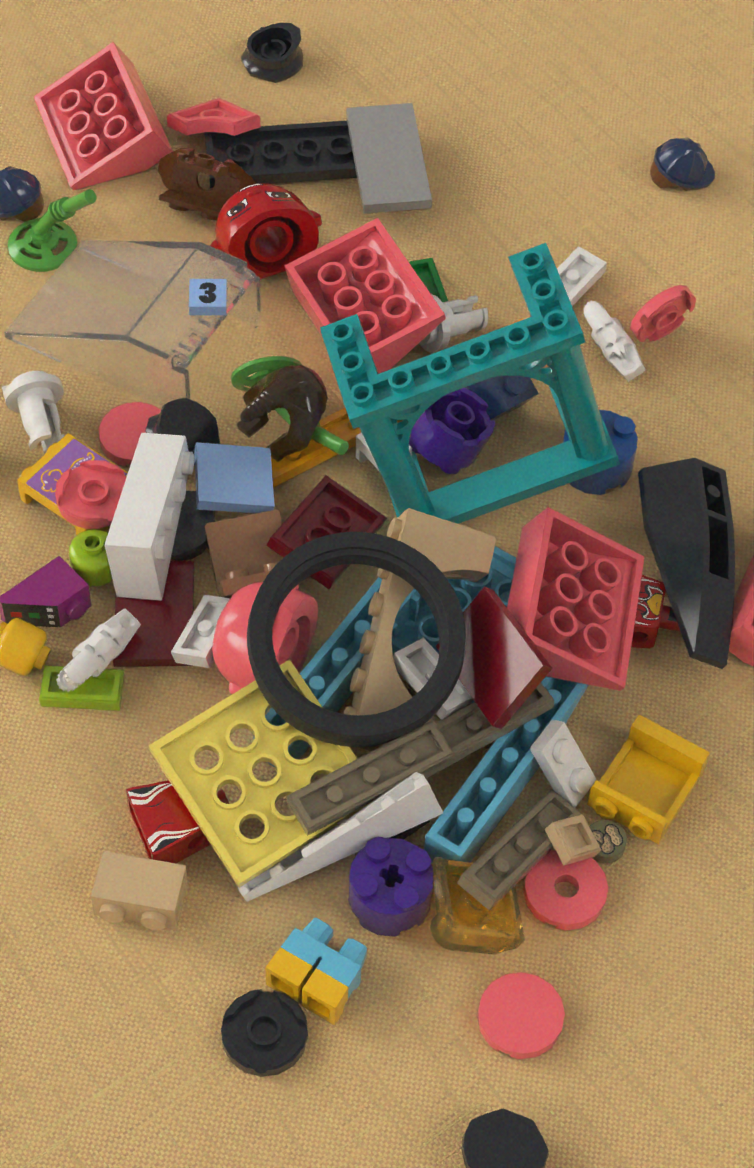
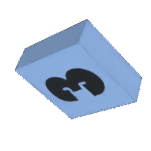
M190 279L189 315H226L227 279Z

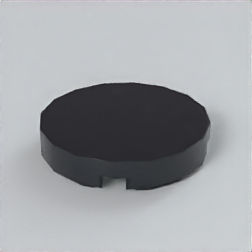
M262 989L249 991L236 998L225 1011L221 1027L223 1050L230 1062L244 1073L260 1077L278 1075L293 1067L304 1054L308 1040L306 1015L298 1002L284 992L273 990V992H262Z

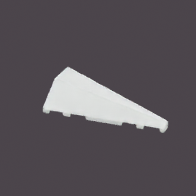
M415 772L346 820L344 818L337 823L336 827L304 845L303 848L240 888H237L246 902L359 852L365 847L367 841L375 837L390 838L444 813L424 775Z

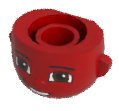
M263 183L247 186L232 195L220 210L215 228L216 239L210 245L211 257L213 260L224 258L227 265L239 277L254 281L286 271L285 265L317 249L319 243L318 227L322 225L321 215L309 210L294 193L280 186Z

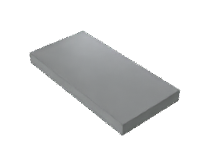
M413 104L346 108V118L363 213L432 208V197Z

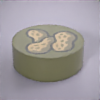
M599 820L591 824L589 827L601 848V851L592 858L600 863H612L620 859L627 843L624 829L616 822L610 820Z

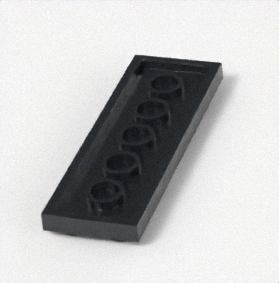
M347 121L261 126L236 136L217 132L204 133L206 154L215 157V160L221 162L231 159L248 173L257 184L357 178ZM209 175L210 188L215 186V178L212 175Z

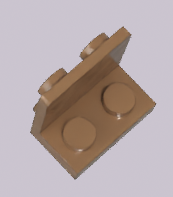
M278 510L211 522L204 526L219 597L231 598L239 589L254 582H263L274 566L283 559V557L266 546L270 537L282 525Z

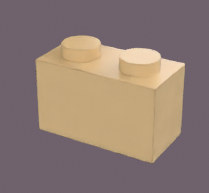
M103 851L91 894L94 915H98L103 920L112 923H120L123 920L141 923L144 927L152 930H163L165 927L177 929L188 886L186 865Z

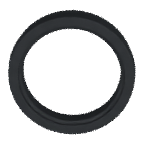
M335 533L319 537L294 549L279 561L266 576L255 597L248 619L247 649L254 678L267 702L279 716L297 730L312 738L334 745L348 747L380 745L391 742L424 725L438 712L452 693L460 676L465 656L466 637L463 612L456 593L445 575L432 561L415 548L391 537L374 533ZM346 564L369 565L384 569L408 582L419 592L430 607L439 633L440 649L438 663L425 686L407 702L378 714H341L322 708L309 701L291 685L283 674L277 662L272 641V628L276 614L292 589L307 577L323 569Z

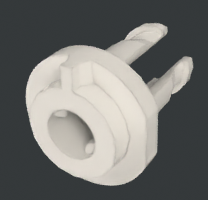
M432 295L444 312L446 319L419 344L428 352H437L447 347L450 337L465 334L472 329L476 331L485 329L488 323L487 308L472 311L473 304L478 302V296L476 295L468 297L467 300L456 299L442 302L437 296Z
M29 371L17 376L10 385L2 386L6 406L21 415L24 429L30 437V450L37 448V444L41 441L43 452L46 453L50 445L55 442L58 443L65 436L60 431L61 421L56 403L62 398L64 390L61 380L57 376L44 371Z

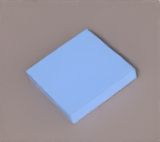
M196 442L194 458L198 510L261 513L274 510L270 448Z

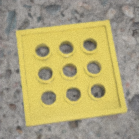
M290 659L279 665L287 680L302 696L322 707ZM256 680L149 745V750L239 888L303 848L304 845L336 827L337 823L344 818L347 820L367 806L365 805L308 836L295 814L283 816L276 810L275 804L281 797L309 785L316 775H328L355 761L357 757L350 747L317 740L302 733L287 722L280 726L270 724L266 720L265 715L272 707L260 691ZM240 728L248 729L254 735L252 744L244 748L235 746L230 740L231 734ZM303 740L311 746L312 753L306 759H295L288 752L289 745L294 741ZM203 750H211L218 755L219 762L212 769H201L195 763L197 754ZM261 762H269L275 766L277 774L272 780L262 782L254 777L252 772L254 767ZM225 784H234L241 790L242 795L237 802L226 804L219 800L217 796L218 790ZM249 818L260 820L264 825V832L258 838H246L240 832V825L243 821Z

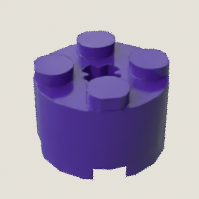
M466 388L444 395L426 409L416 421L409 438V445L412 447V451L421 454L447 474H457L460 469L467 468L476 460L495 427V420L491 421L486 412L488 404L476 393Z
M375 837L367 841L365 847L358 852L351 863L348 898L349 905L352 907L353 913L360 919L359 923L363 928L377 935L395 937L399 936L401 931L411 929L416 924L419 926L424 922L431 907L434 879L431 858L427 851L404 839Z

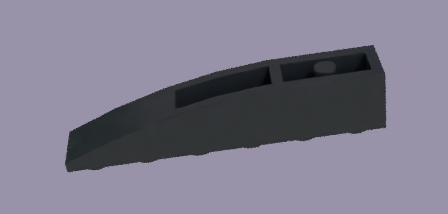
M697 458L644 467L638 472L644 530L689 657L723 669L727 665L735 593L734 526L726 470Z

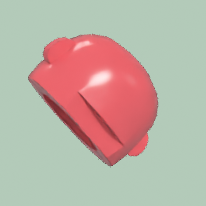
M254 582L235 592L222 610L215 627L212 646L213 658L219 672L229 681V691L231 694L255 681L248 656L247 627L253 602L263 582ZM299 584L284 599L276 614L272 628L273 648L278 664L281 665L290 659L298 672H300L308 655L318 618L317 601L311 595L300 591Z

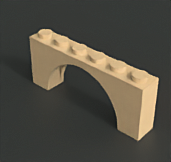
M410 508L404 511L398 518H393L387 531V537L401 541L425 555L439 568L447 579L477 582L489 574L497 536ZM378 568L377 573L378 578L382 579L379 593H374L368 610V614L373 616L370 630L364 632L360 642L359 652L364 654L361 668H356L350 684V691L355 693L351 707L347 706L344 714L347 715L378 714L396 708L412 698L401 681L394 663L392 631L396 615L402 603L415 588L401 577L381 568ZM433 716L429 720H434L435 723L441 721V719L437 718L436 716ZM387 743L358 748L374 751Z

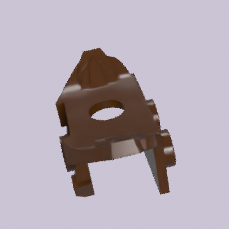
M180 148L161 158L158 172L161 175L163 184L169 190L160 194L159 200L168 202L169 207L175 210L188 211L192 209L201 212V216L209 220H217L220 210L232 195L247 186L257 184L248 173L231 159L221 162L215 160V157L209 154H194L195 149ZM200 172L214 176L215 186L213 189L205 190L199 185L198 175Z

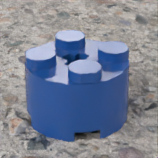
M607 410L599 411L620 464L570 483L572 487L584 493L603 495L607 489L615 488L618 485L620 487L625 486L632 474L638 440L635 432L636 425L631 418ZM566 430L564 432L563 443L569 441V437L567 435Z

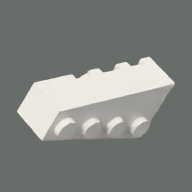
M141 433L104 544L117 597L162 601L182 502L185 499L186 482L188 475H191L194 469V454L188 451L186 436Z

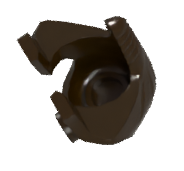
M304 365L285 366L269 373L244 394L243 399L246 408L241 412V421L237 423V427L250 438L269 421L267 413L276 408H285L290 416L289 431L266 448H270L271 457L277 462L287 455L305 449L322 414L326 410L328 395L321 377L314 370Z

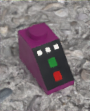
M60 556L0 596V616L2 621L9 623L14 618H20L35 626L62 627L69 621L82 617L88 608L92 606L89 585Z

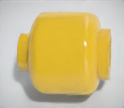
M14 618L9 623L3 621L0 624V666L20 676H27L34 667L42 670L51 652V648L45 646L47 641L46 631L20 618Z

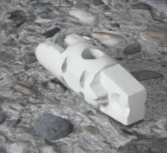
M596 301L587 302L584 305L583 314L593 329L591 333L592 339L602 350L608 363L628 382L642 374L646 369L635 343L627 335L620 321L617 318L610 317L600 303Z
M124 608L103 624L98 625L89 637L72 651L73 659L57 675L58 679L56 681L58 682L59 689L66 690L67 692L70 690L74 691L75 688H78V685L83 684L90 676H99L109 663L124 651L126 645L141 626L140 622Z

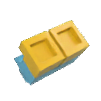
M314 918L302 931L295 927L266 965V985L276 991L284 992L298 1002V1004L302 999V1006L336 1025L344 1011L345 1003L353 990H356L361 983V969L367 957V947L354 939L348 938L339 952L327 946L333 937V929L322 920Z

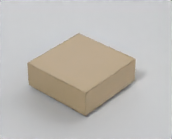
M583 814L552 822L544 829L563 866L595 857L601 851Z

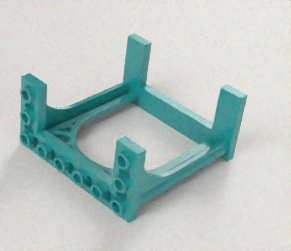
M546 243L508 257L531 317L380 374L377 372L357 314L320 327L353 429L359 427L388 488L397 518L410 508L459 524L620 464L598 409L580 344L585 343L582 329ZM524 376L537 379L549 386L569 441L429 492L417 455L412 451L411 456L409 451L411 430L426 409L448 393L491 377Z

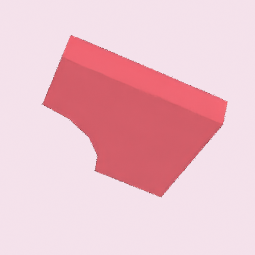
M221 98L166 115L167 126L185 135L217 132L236 136L261 127L258 114Z

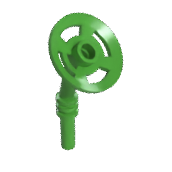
M88 189L71 198L62 197L49 204L48 211L41 218L26 221L16 227L8 239V251L12 260L20 267L36 272L52 271L67 264L76 253L77 238L73 229L62 221L73 217L77 210L96 202L97 196L95 192ZM28 227H31V229H29L26 232L24 239L17 240L18 236L23 230H25ZM59 240L66 241L65 249L54 256L52 250L58 246ZM25 250L28 254L41 257V259L27 257L21 251Z
M285 356L255 359L236 368L231 374V382L236 389L247 392L250 388L245 386L252 387L260 379L276 369L285 366L302 365V363L294 358ZM276 408L275 411L290 425L288 411L285 408ZM319 423L310 439L315 440L339 455H344L349 448L347 441L320 427Z

